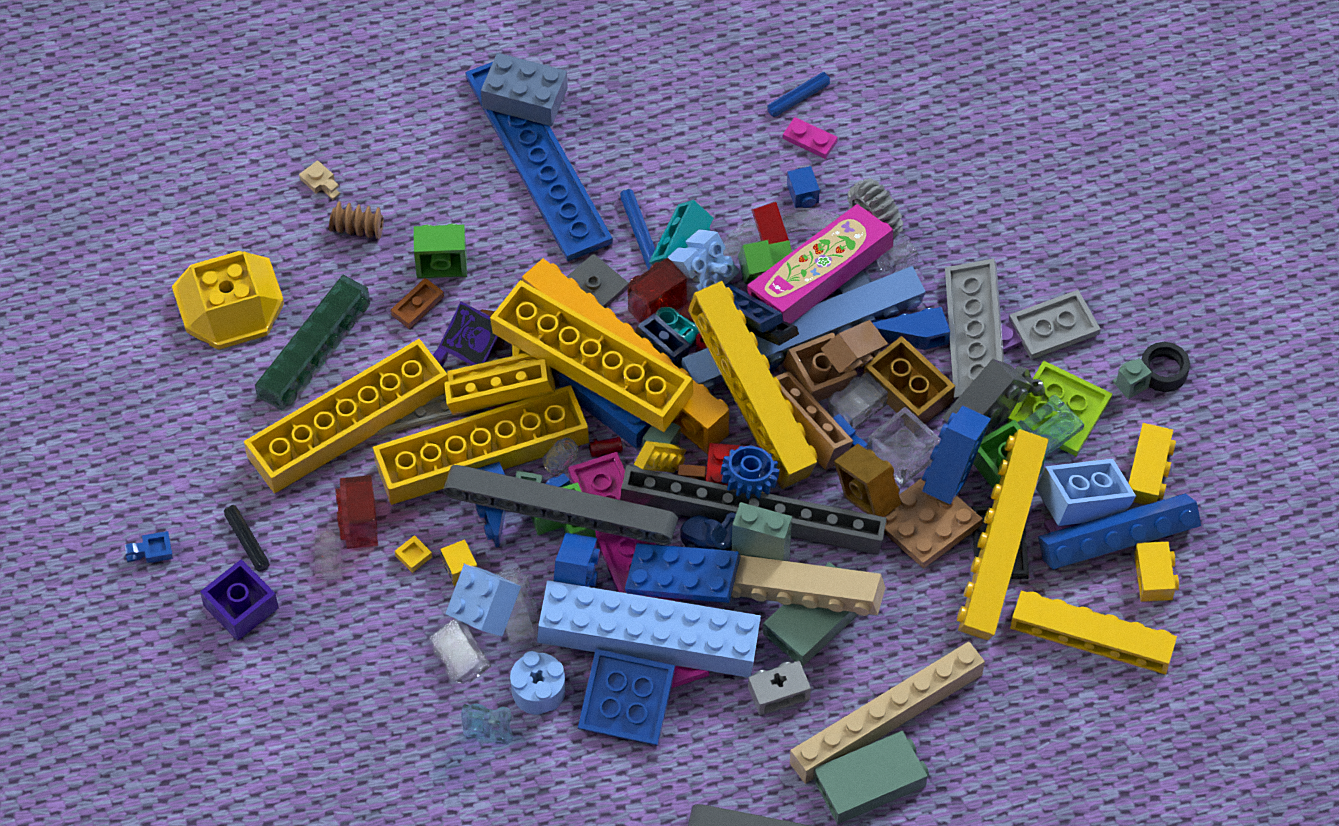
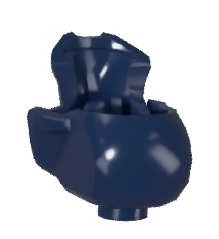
M736 513L727 514L721 524L718 521L701 515L687 519L680 528V539L685 545L684 547L731 551L732 525Z

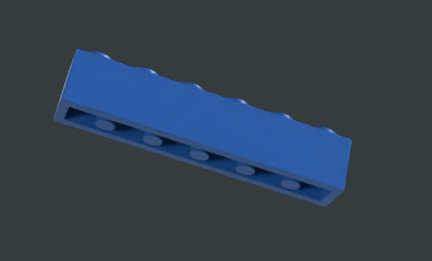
M1185 493L1038 536L1043 561L1052 569H1056L1135 546L1137 543H1145L1201 526L1197 501Z

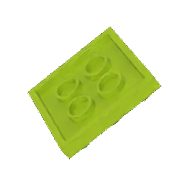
M1043 360L1033 380L1039 379L1043 382L1045 387L1044 394L1034 396L1032 393H1028L1023 401L1016 404L1008 417L1007 423L1016 420L1024 431L1049 439V444L1077 457L1111 401L1113 393Z

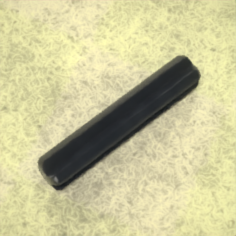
M236 505L226 507L224 515L254 567L259 572L267 569L270 566L269 560Z

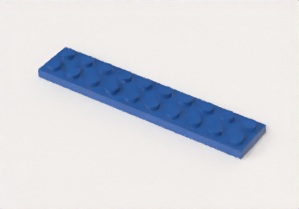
M493 62L465 72L466 79L481 106V89ZM483 108L567 262L613 244L610 232L550 126Z

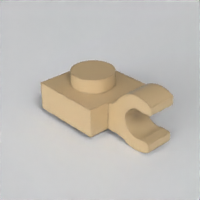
M318 160L299 174L300 180L315 194L323 190L332 200L340 195V192L336 190L339 185L334 181V174Z

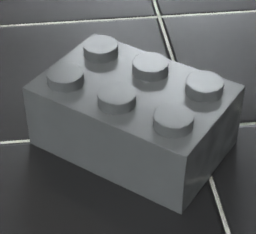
M992 359L942 418L948 422L952 412L957 414L959 409L965 406L991 418L984 435L985 437L994 432L995 427L1010 416L1011 409L1016 403L1026 398L1028 395L1027 390L1032 385L1011 365Z

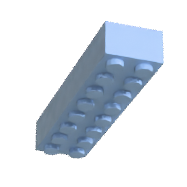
M547 580L538 626L537 643L591 652L599 649L676 666L750 677L761 615Z

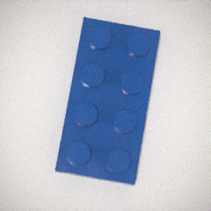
M637 543L625 591L627 594L729 603L741 557L739 551Z

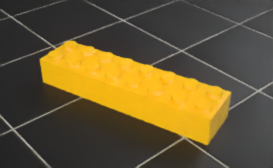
M521 280L490 317L493 334L538 360L545 359L548 366L662 432L666 431L693 395V379Z
M720 281L695 292L688 311L758 446L762 447L768 454L771 453L773 461L778 462L779 476L777 482L781 489H784L808 478L817 463V453L812 445L809 446L804 438L806 436L805 430L801 423L795 421L792 415L794 413L792 405L788 400H784L781 394L780 382L776 377H772L769 371L768 359L764 354H760L757 348V339L753 332L749 333L745 325L746 318L740 309L737 310L731 289L729 287L726 288L723 281Z
M417 339L246 439L244 446L247 458L275 494L375 435V433L387 425L395 423L399 418L402 419L414 412L418 407H422L435 397L444 394V382L448 381V374L423 342Z
M569 385L556 389L553 393L524 399L374 446L373 453L375 464L389 502L393 505L443 489L450 467L453 465L477 469L500 462L504 470L589 443L588 425L572 386Z

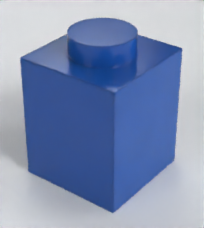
M808 166L787 171V187L795 208H809L815 205V203H819L820 189L812 167Z

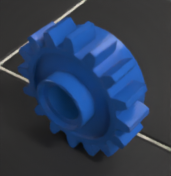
M752 445L739 446L735 451L730 450L729 456H724L720 474L723 475L722 483H728V491L736 489V496L746 493L747 499H750L751 494H755L757 498H760L762 491L768 495L770 494V489L776 487L779 476L778 462L773 461L772 454H768L763 448Z

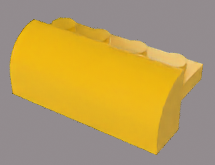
M528 353L447 371L448 381L444 382L446 403L453 415L555 392V380L551 367L547 365L545 359L538 360Z

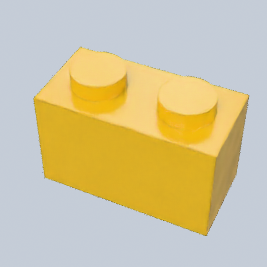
M1169 542L1137 543L1134 558L1141 602L1173 600L1175 591L1179 590L1178 575L1173 574L1172 567H1175V553L1170 551Z

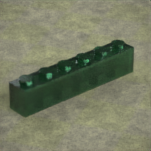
M342 275L255 384L257 398L281 411L287 405H292L297 398V392L300 388L307 386L311 381L312 373L317 367L321 368L324 365L329 351L339 346L346 330L350 331L353 328L359 313H364L370 305L368 287Z

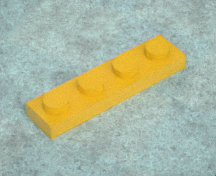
M646 441L634 465L642 470L674 473L676 470H679V464H684L686 449L679 445Z

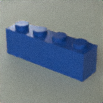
M562 373L559 375L560 388L571 385L579 406L637 449L643 443L642 439L651 427L649 423Z

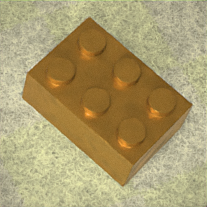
M902 336L864 365L863 382L915 431L920 429L954 400L956 386Z

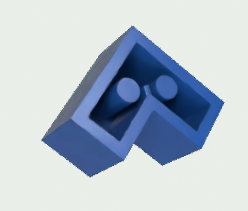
M566 533L555 560L553 581L585 587H596L598 571H595V565L599 563L601 552L600 549H596L597 538Z

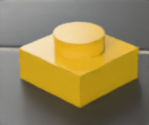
M415 535L394 551L395 556L412 573L432 558V552Z

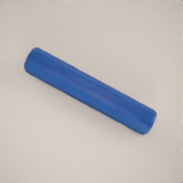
M825 72L819 73L769 103L767 111L772 117L778 116L830 84V77Z

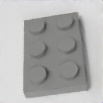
M1079 290L1009 315V322H1011L1019 335L1022 345L1031 360L1100 335L1101 331Z

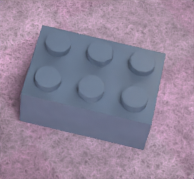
M497 53L481 89L482 108L552 126L568 89L567 71Z

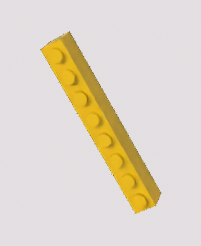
M1018 429L1013 436L1009 435L1005 450L1008 451L1006 460L1003 459L998 469V474L1001 475L1000 482L995 484L991 494V499H994L993 507L988 509L984 519V523L988 525L986 532L981 533L977 547L981 548L979 557H975L971 565L970 572L974 573L972 582L968 581L963 596L967 597L965 606L960 607L956 621L960 622L958 628L960 632L985 640H989L995 635L1049 440L1047 438Z

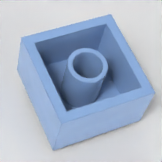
M464 564L445 614L481 631L503 636L521 586L487 570Z

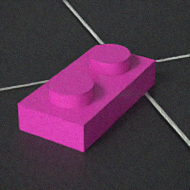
M796 117L793 118L783 133L782 138L824 159L827 158L838 141L837 136Z

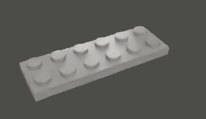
M995 259L945 267L953 384L956 386L954 393L955 401L992 359L1004 362L997 264Z

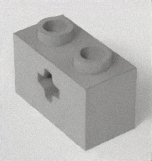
M800 661L794 663L785 662L775 669L769 671L760 670L748 677V689L759 716L810 700L811 687Z

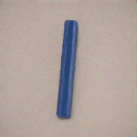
M631 189L623 190L620 193V198L648 271L651 274L659 272L649 263L655 251V246L634 192Z

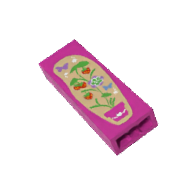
M856 204L747 285L748 294L781 312L783 320L791 324L893 247V229L889 224L883 223L876 218L872 212Z

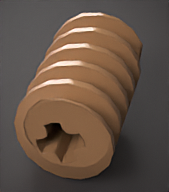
M338 201L336 207L332 209L329 220L330 232H333L336 228L337 232L342 234L346 229L348 235H352L356 231L357 236L361 237L365 233L368 238H372L375 234L377 239L381 238L384 226V217L381 215L380 207H377L375 213L372 214L370 206H367L365 212H362L360 204L357 205L355 211L352 210L351 203H348L346 208L342 209L341 201Z

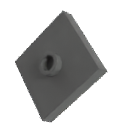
M595 254L591 255L566 276L567 278L574 279L583 291L594 295L598 303L604 308L629 288V283Z

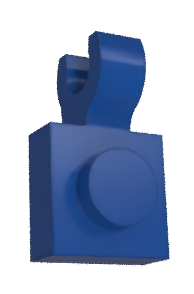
M168 531L142 535V543H129L125 545L127 562L137 561L142 557H146V563L173 559Z

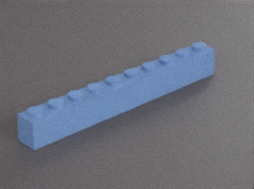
M910 266L816 304L791 323L797 326L799 335L780 346L755 336L758 342L757 348L761 355L764 354L771 365L777 364L784 360V355L786 356L791 348L830 333H834L836 336L868 320L873 323L882 317L886 319L891 318L904 308L909 310L916 308L922 303L926 291L913 266ZM708 348L682 358L680 368L685 369L696 383L703 384L709 391L716 384L721 382L726 384Z

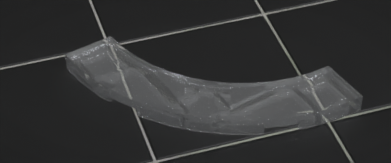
M809 208L779 210L787 234H790V232H806V234L816 235L841 216L836 213ZM754 218L735 228L722 240L726 247L723 255L731 256L735 266L739 262L738 254L743 245L761 241Z

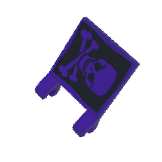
M460 301L439 347L433 354L438 363L443 366L447 361L448 353L470 365L487 362L499 338L492 332L490 316Z

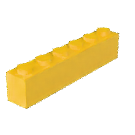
M1022 590L1010 627L1012 630L1165 675L1167 674L1177 636L1172 635L1166 630L1151 629L1139 622H1127L1111 614H1100L1093 612L1087 607H1076L1060 599L1052 600L1042 597L1036 592H1025Z

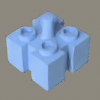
M698 230L685 241L688 245L687 248H677L665 259L672 274L681 277L682 281L678 285L685 298L689 301H692L695 292L720 281H723L725 285L739 273L731 256L723 255L726 247L718 232Z

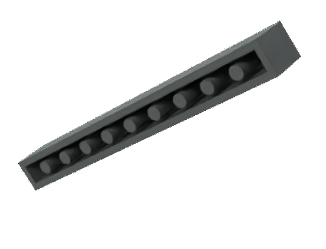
M626 466L621 487L620 500L663 509L674 514L689 517L701 515L720 523L725 520L727 514L737 513L741 502L792 516L791 537L877 555L880 553L886 517L772 494L767 495L762 492L760 498H757L755 494H751L750 499H747L746 493L736 496L737 490L728 491L727 485Z

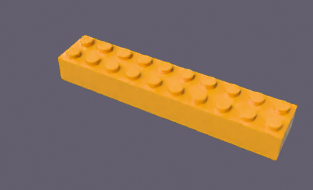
M543 258L522 276V281L691 377L685 369H679L674 365L665 353L658 352L648 339L637 335L628 323L621 322L611 309L604 308L599 304L594 295L583 291L574 279L567 278L562 274L559 267L554 263L550 264ZM693 380V395L672 422L681 426V433L708 454L709 443L719 444L729 435V408L723 400H717L712 396L703 384H698Z

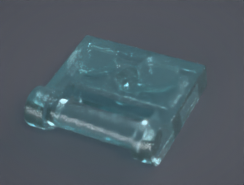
M1057 395L1051 396L1048 399V403L1024 421L1019 420L1017 422L1024 431L1049 439L1045 457L1084 429V423ZM1053 411L1058 412L1036 430L1032 431L1030 429Z
M481 704L463 705L461 717L465 737L499 744H509L513 741L514 735L510 729V722L512 720L510 709L500 707L497 710H492ZM492 723L499 725V731L493 730Z

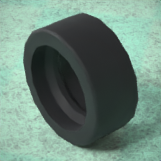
M1165 341L1154 343L1147 347L1141 360L1152 372L1149 387L1161 392L1175 391L1182 387L1187 380L1190 360L1184 349L1174 343ZM1155 357H1170L1179 364L1180 371L1171 377L1159 376L1149 367L1150 362Z

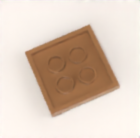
M921 478L899 494L902 504L884 516L887 518L884 534L924 569L982 526L983 518L958 496L955 497L950 505L922 492L925 481H922Z

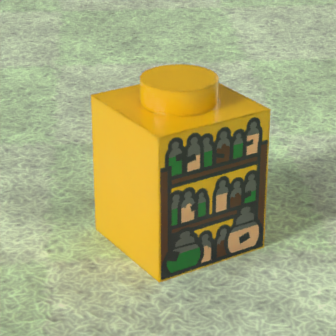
M465 539L440 549L442 562L454 586L457 584L464 564L477 567V563Z

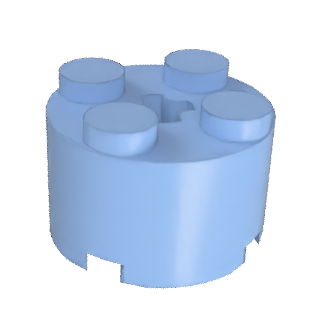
M529 651L514 664L510 675L511 691L515 703L521 710L529 714L539 715L559 707L566 692L563 665L556 658L549 654Z

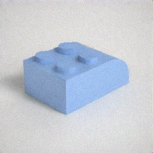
M1113 459L1045 466L1036 487L1037 492L1058 526L1085 523L1123 512L1130 507L1136 497Z

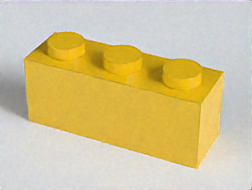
M1142 423L1129 479V485L1136 495L1134 503L1147 505L1157 502L1158 499L1163 500L1166 484L1162 483V478H1168L1171 462L1166 460L1168 455L1173 456L1176 440L1171 439L1173 429Z

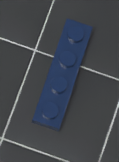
M730 283L725 284L726 288L729 287L734 295V304L737 310L740 309L743 312L748 325L763 333L773 330L775 326L784 322L781 312Z

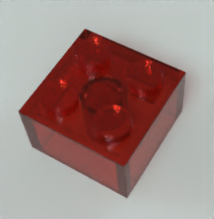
M668 257L661 262L654 263L648 271L633 277L627 284L628 311L639 323L654 313L656 314L657 310L662 307H670L677 311L687 304V277Z
M372 476L340 478V488L335 489L336 503L338 504L337 521L340 540H346L347 549L379 546Z

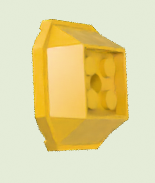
M237 251L191 264L172 285L173 294L186 332L218 350L268 336L273 323L284 306V299L270 258L245 251Z

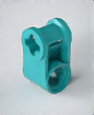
M662 307L657 310L656 315L688 343L696 342V336L699 331L694 322L689 321L670 307Z

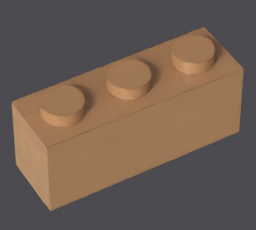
M868 320L837 334L821 349L837 371L841 373L848 369L852 372L859 366L863 367L881 353V350L888 343L873 323Z

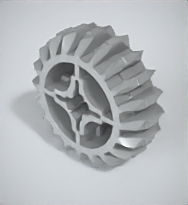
M868 178L863 181L860 180L850 188L847 197L850 209L858 204L865 210L872 212L883 223L889 224L893 229V240L903 231V221L901 220L902 215L898 211L899 207L896 206L894 199H892L890 193L885 190L883 185H880L876 180Z

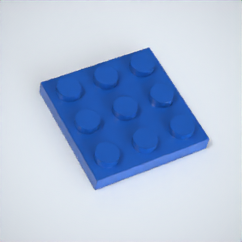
M596 649L578 729L658 746L676 666Z

